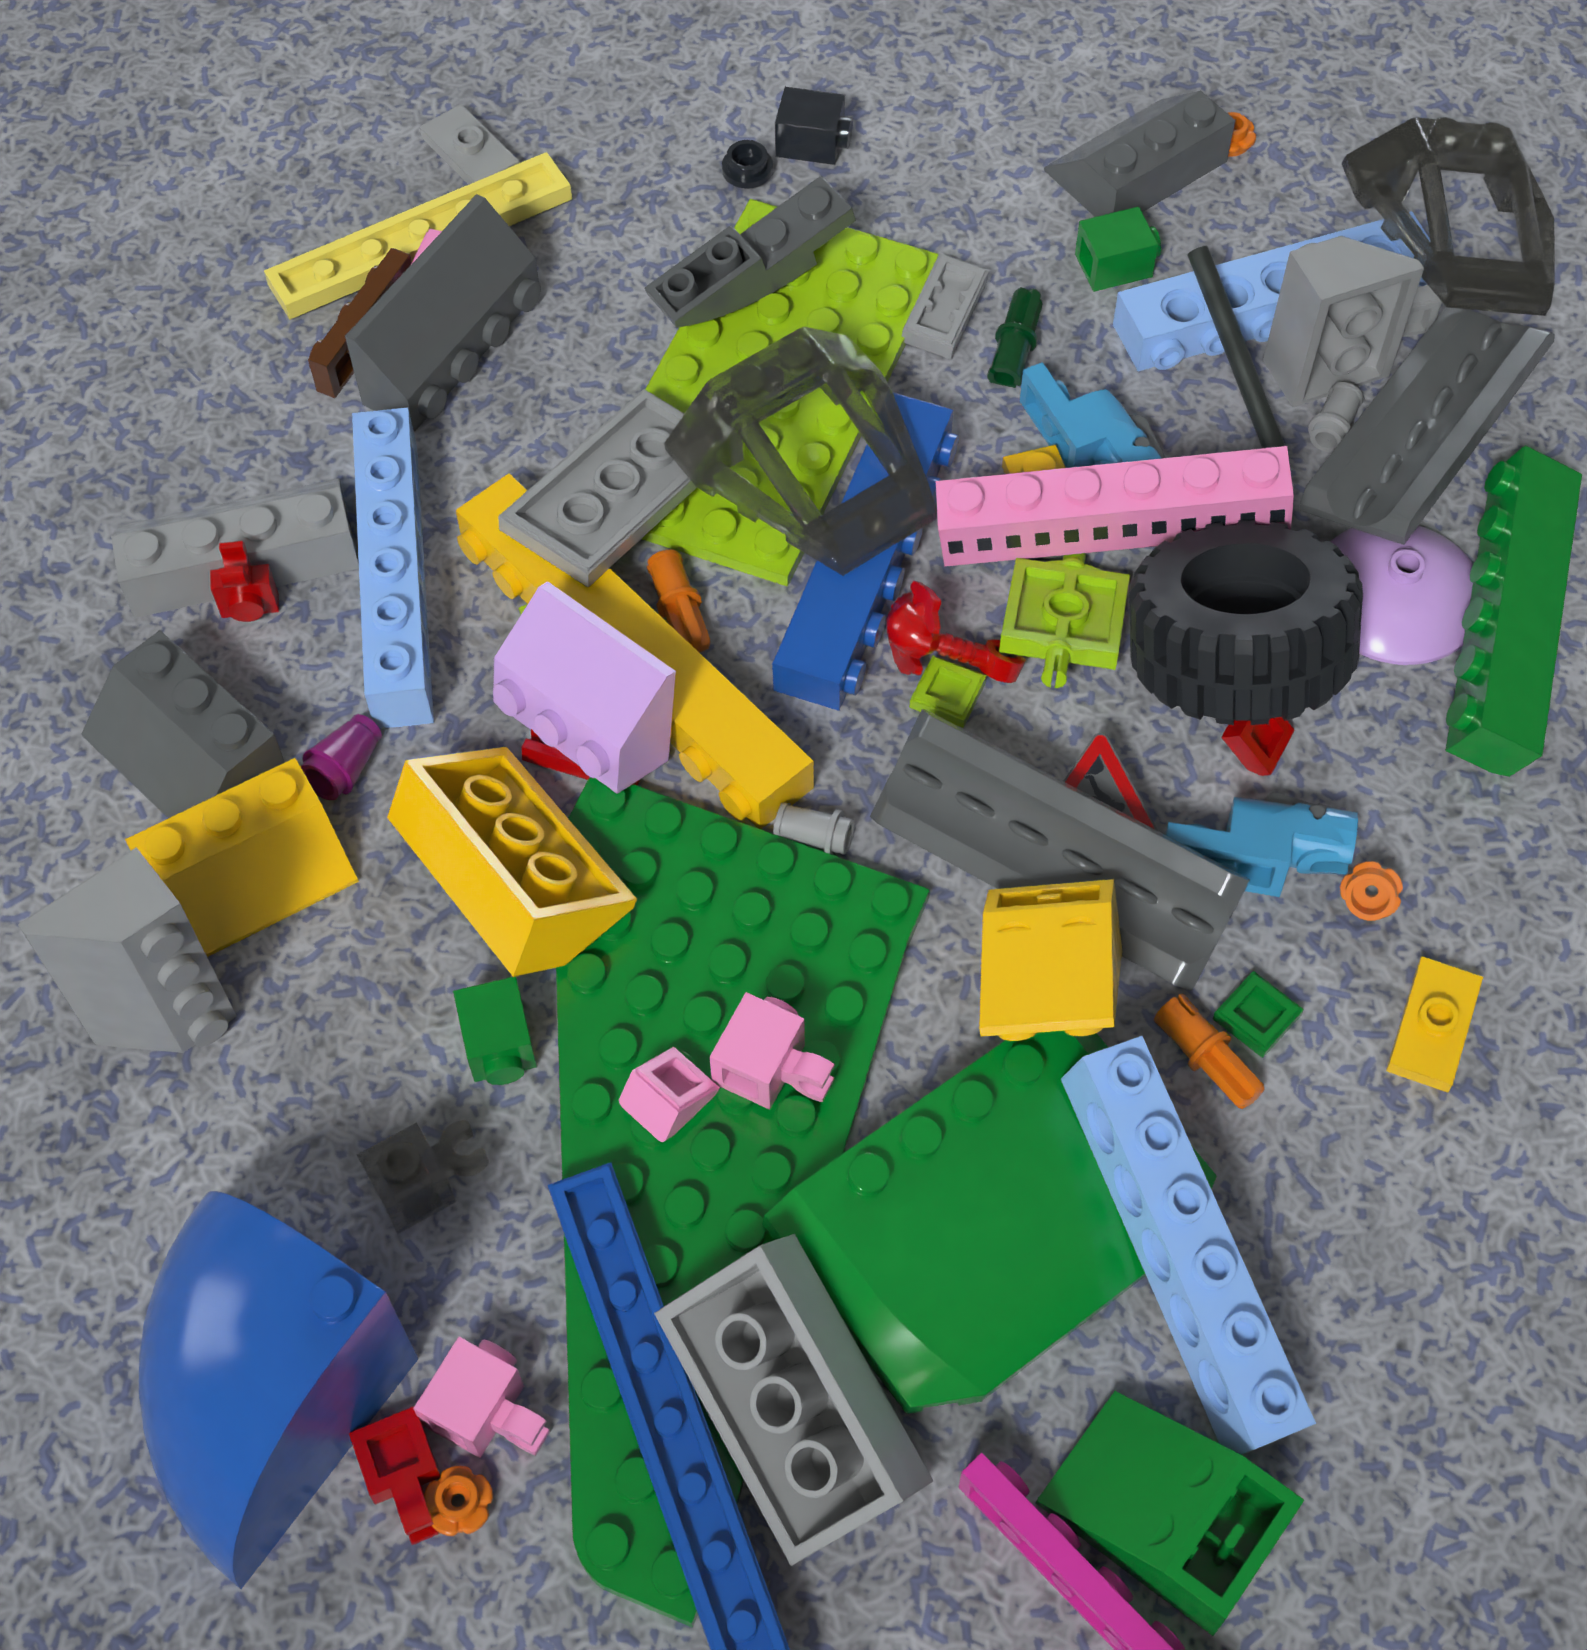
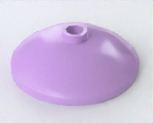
M1422 526L1416 528L1405 545L1354 528L1344 531L1330 541L1353 563L1359 573V580L1362 582L1363 598L1359 654L1390 664L1417 665L1447 657L1463 646L1465 629L1462 627V619L1471 600L1473 583L1470 581V571L1473 563L1452 541Z

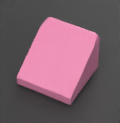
M672 1047L632 1070L619 1098V1103L625 1111L658 1141L664 1142L674 1136L717 1094L720 1087L681 1052Z

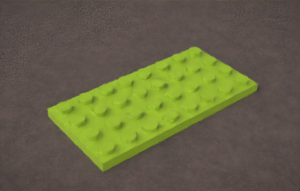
M750 199L734 229L741 234L777 208V206ZM847 227L813 252L817 265L777 291L722 317L699 324L679 327L645 390L731 442V457L653 527L642 540L788 587L905 348V337H902L903 328L939 255L937 253Z

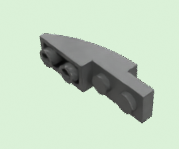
M819 176L741 234L730 225L644 289L676 328L722 317L777 291L817 265L813 252L856 221L853 209L822 176Z

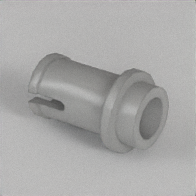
M1337 382L1333 385V388L1329 389L1328 397L1321 412L1315 415L1308 425L1310 441L1314 447L1332 453L1351 429V424L1358 408L1363 403L1364 397L1357 386L1347 382Z
M782 802L775 818L773 834L806 846L824 849L825 853L835 855V852L846 854L853 838L854 819L845 817L844 811L836 809L833 814Z

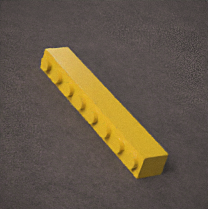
M510 473L456 509L461 533L457 536V541L461 550L472 563L478 565L484 561L493 570L492 574L496 584L508 598L514 599L519 595L528 604L538 587L549 582L676 671L670 743L680 752V761L692 778L698 782H702L707 778L720 791V801L731 816L739 821L747 817L758 829H762L776 818L782 802L793 805L814 788V761L610 568L591 586L586 587L499 530L498 516L528 491Z

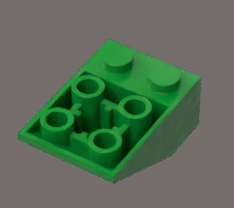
M1114 1391L1038 1497L1035 1504L1047 1513L1057 1515L1075 1534L1210 1635L1214 1636L1295 1516L1304 1499L1243 1455Z

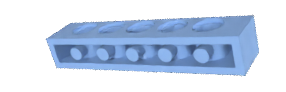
M1411 211L1215 266L1244 340L1255 339L1258 342H1266L1269 338L1290 251L1299 249L1309 243H1319L1343 236L1419 260L1424 270L1418 287L1432 284L1441 256ZM1194 271L1118 292L1113 326L1137 371L1152 367L1166 370L1174 367L1184 358L1202 353L1216 356L1225 352Z
M407 407L352 413L364 695L371 718L380 729L434 723L418 452L409 409Z
M1143 1036L1082 1057L1061 1078V1081L1219 1444L1239 1454H1244L1316 1424Z

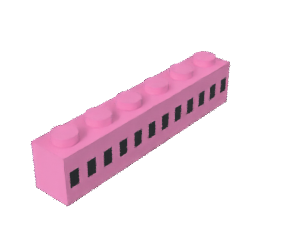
M1287 446L936 481L938 532L945 567L1016 560V558L1029 559L1155 547L1164 541L1172 543L1176 535L1189 529H1192L1194 532L1204 530L1207 524L1222 522L1223 526L1238 525V520H1255L1256 525L1270 526L1271 522L1287 524L1290 530L1292 525L1294 494Z

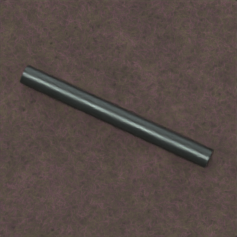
M1208 246L1198 247L1189 252L1187 256L1261 447L1285 446Z

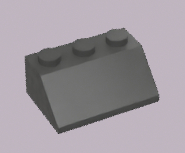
M1201 90L1161 99L1045 166L1044 171L1094 217L1134 207H1139L1144 212L1227 162L1235 119Z
M161 630L113 665L81 733L85 740L167 818L285 763L275 735Z

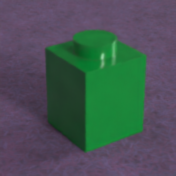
M1134 207L1080 220L1075 255L1093 292L1152 278L1155 260L1161 255V241L1157 229L1154 226L1148 225L1139 207Z
M516 976L453 991L466 1056L474 1082L486 1080L492 1085L509 1084L523 1077L524 1070L537 1068Z

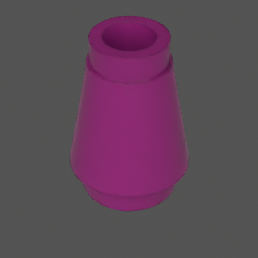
M356 714L303 754V764L300 767L317 796L332 801L336 800L341 793L347 795L352 791L376 744L382 738L381 730L373 720L367 716Z

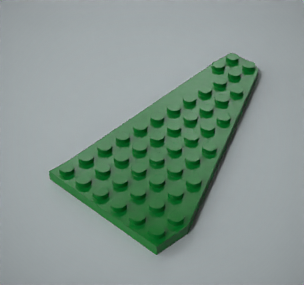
M589 777L568 819L637 900L630 912L569 963L556 968L562 1180L611 1162L663 1306H666L753 1249L774 1241L762 1224L764 1215L795 1186L845 1152L902 962L928 902L930 889L634 784L616 794L596 778ZM746 992L762 1000L766 997L777 998L792 1006L798 1015L804 1018L805 1046L801 1052L817 1054L834 1063V1068L830 1076L834 1077V1082L823 1102L813 1100L801 1094L792 1085L784 1083L769 1110L720 1087L717 1094L674 1136L664 1142L658 1141L625 1111L619 1103V1098L632 1070L672 1047H675L712 1080L710 1055ZM564 1235L572 1532L575 1550L588 1576L603 1590L693 1628L698 1614ZM695 1390L731 1491L738 1505L744 1479Z

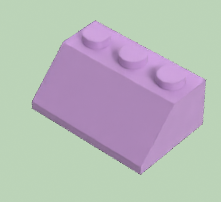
M546 582L538 587L494 657L493 702L498 705L503 713L513 716L527 728L532 729L546 745L555 747L579 765L588 776L596 778L618 794L666 763L669 759L676 671L557 587Z

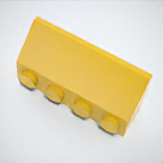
M507 747L405 760L387 818L513 977L565 966L634 908L637 898Z

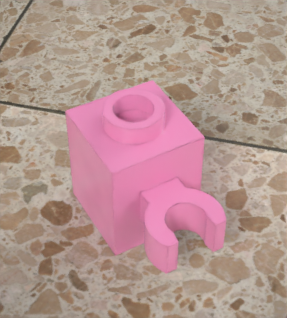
M747 992L744 994L710 1055L711 1077L715 1084L769 1110L784 1083L792 1085L801 1094L813 1100L823 1102L834 1082V1077L830 1076L834 1063L817 1054L801 1052L805 1046L804 1018L800 1017L792 1006L777 998L766 997L762 1000Z
M458 1337L413 1408L424 1427L479 1458L483 1455L496 1432L514 1445L535 1456L550 1433V1430L544 1427L546 1419L523 1406L514 1404L524 1387L519 1371L514 1367L517 1362L516 1358L499 1345L485 1339L477 1347L467 1340Z

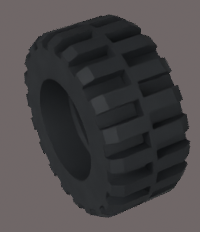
M1238 520V525L1223 526L1222 522L1207 524L1204 530L1194 532L1192 529L1181 532L1176 535L1172 543L1164 541L1155 547L1150 555L1146 556L1134 572V579L1130 583V657L1132 667L1137 672V678L1151 694L1154 693L1161 703L1171 709L1179 706L1185 715L1199 720L1203 716L1215 718L1216 723L1234 725V720L1251 721V725L1268 724L1271 718L1282 717L1286 721L1300 717L1305 708L1310 707L1316 710L1326 704L1333 695H1337L1351 680L1352 673L1357 669L1360 652L1363 588L1362 582L1359 580V573L1349 558L1344 556L1341 550L1329 540L1320 542L1316 533L1301 529L1299 532L1293 531L1288 528L1287 524L1271 522L1270 526L1256 525L1255 520Z

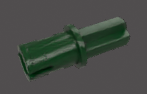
M1020 287L1013 293L1005 322L996 329L995 339L998 344L991 367L987 373L990 383L1012 388L1021 385L1023 369L1025 368L1028 354L1037 346L1038 337L1035 329L1043 305L1040 299V292L1034 288L1027 290Z

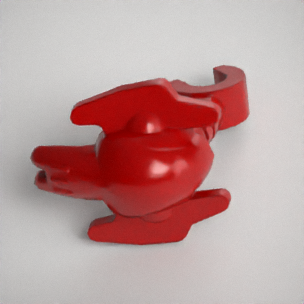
M913 581L910 585L912 593L902 594L891 605L886 629L895 664L901 673L921 675L923 666L919 659L922 656L937 651L938 655L944 657L948 655V658L952 660L958 659L959 662L965 664L969 662V665L978 667L988 677L1003 683H1014L1019 677L1026 659L1022 656L1010 658L1000 654V640L991 639L985 645L976 642L973 644L970 640L965 639L963 641L961 637H953L952 634L947 632L945 634L941 633L938 611L942 601L932 589L922 582Z

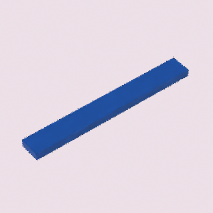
M611 1162L549 1184L550 1196L710 1650H790L694 1387L654 1314L664 1306Z

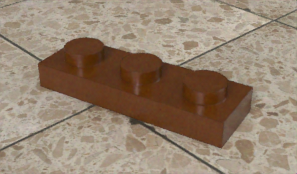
M391 248L380 264L371 268L366 277L365 284L353 300L347 302L342 307L336 323L324 339H320L314 344L308 362L317 392L336 398L354 374L345 335L412 264L410 254Z

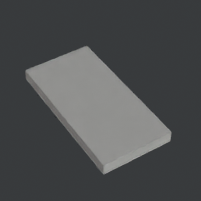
M643 389L498 516L499 530L586 587H589L731 457L732 443Z

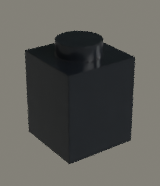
M785 86L775 120V157L835 165L839 149H849L852 137L853 118L845 117V95Z

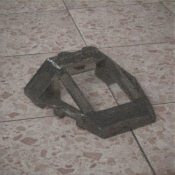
M1415 117L1345 155L1342 167L1354 197L1364 209H1371L1374 206L1384 218L1381 229L1391 241L1399 240L1400 238L1415 255L1414 259L1419 260L1424 267L1421 277L1446 307L1546 316L1552 304L1555 286L1554 216L1532 169L1509 127L1494 122L1476 124L1457 122L1447 117L1437 119ZM1441 170L1485 174L1483 179L1499 212L1514 213L1523 262L1455 256ZM1418 171L1430 241L1401 203L1404 201Z
M801 327L718 374L704 385L664 442L667 453L697 488L712 497L716 493L737 505L738 513L753 522L760 519L786 535V542L842 576L937 519V509L929 483L893 392L882 372L857 344L846 335ZM819 387L836 406L838 404L842 406L889 475L824 515H821L759 424L760 421ZM860 391H863V393H864V395L866 396V398H867V400H868L870 406L867 404V402L865 401V399H864L863 396L861 395ZM742 440L791 512L730 468L744 460Z

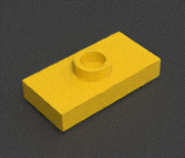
M1422 956L1415 971L1386 1071L1448 1093L1453 1086L1483 977Z

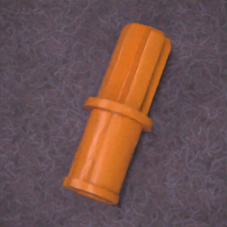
M676 550L659 551L648 559V565L646 566L659 597L656 604L658 614L662 618L666 617L668 624L699 653L709 649L711 641L699 610L702 603L701 595L697 589L692 588L682 563L681 554Z
M1182 993L1177 998H1171L1159 1009L1154 1017V1022L1175 1041L1189 1058L1188 1066L1192 1071L1202 1068L1240 1109L1248 1107L1260 1097L1265 1090L1264 1084L1228 1046L1231 1036L1225 1031L1219 1032L1210 1024L1185 994Z

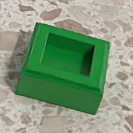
M1253 971L1217 1009L1213 1020L1261 1058H1264L1301 1017L1304 1009Z

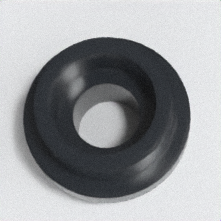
M754 140L735 142L729 147L727 154L722 160V174L725 180L738 188L750 189L765 184L773 173V160L761 143Z

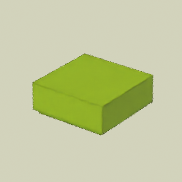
M933 655L910 699L909 708L919 712L922 709H926L964 728L986 684L987 675Z

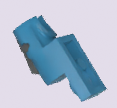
M1043 362L1023 369L1020 403L1048 445H1056L1065 468L1166 458L1161 446L1157 443L1146 417L1129 415L1120 401L1108 390L1094 391L1071 400L1064 383L1060 380L1055 381Z
M1272 792L1264 800L1234 797L1226 831L1210 829L1200 824L1185 825L1168 822L1165 835L1250 879L1245 891L1280 897L1289 867L1297 868V872L1302 874H1337L1342 876L1348 874V864L1352 863L1356 844L1358 813L1340 810L1321 803L1316 805Z

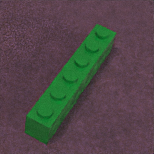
M1526 445L1507 461L1498 462L1491 469L1485 481L1484 489L1488 492L1485 512L1477 528L1480 543L1477 559L1470 571V581L1473 583L1470 604L1462 619V627L1465 629L1462 652L1454 667V675L1457 677L1454 700L1446 715L1449 731L1445 751L1488 772L1507 777L1514 775L1543 756L1582 480L1581 473Z

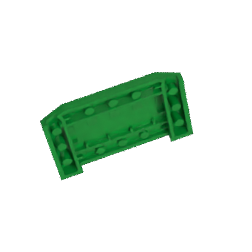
M1065 1031L1038 1032L1033 1037L1025 1040L1003 1041L795 1186L764 1215L762 1224L774 1240L795 1234L865 1360L906 1414L922 1412L923 1408L958 1403V1405L982 1402L1146 1276L1061 1081V1078L1082 1057L1109 1048L1097 1033L1088 1036H1072L1065 1033ZM1193 1148L1212 1189L1217 1175Z

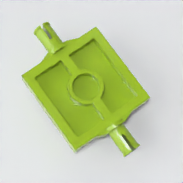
M1087 553L1063 555L1062 560L1047 562L1016 558L999 652L1045 659L1041 681L1050 688L1054 671H1057L1055 688L1063 687L1066 684L1069 663L1116 670L1130 574L1103 571L1085 564Z

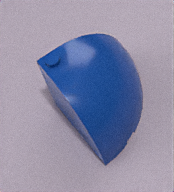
M210 1191L206 1193L184 1223L168 1251L155 1282L144 1320L139 1353V1399L144 1436L152 1466L168 1503L189 1537L209 1561L237 1587L242 1589L351 1448L352 1442L349 1433L365 1427L371 1422L417 1362L418 1357L384 1290L309 1238L270 1214L234 1196Z

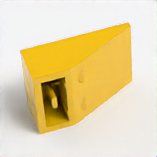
M1114 879L988 890L982 920L979 1019L981 1037L998 1035L1003 1040L1019 1041L1031 1038L1038 1032L1065 1031V1033L1072 1036H1088L1100 1032L1103 1028L1115 1027L1122 942Z

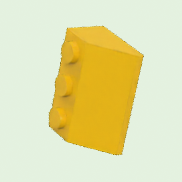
M296 758L125 839L130 851L137 847L180 902L207 957L359 882L320 800Z

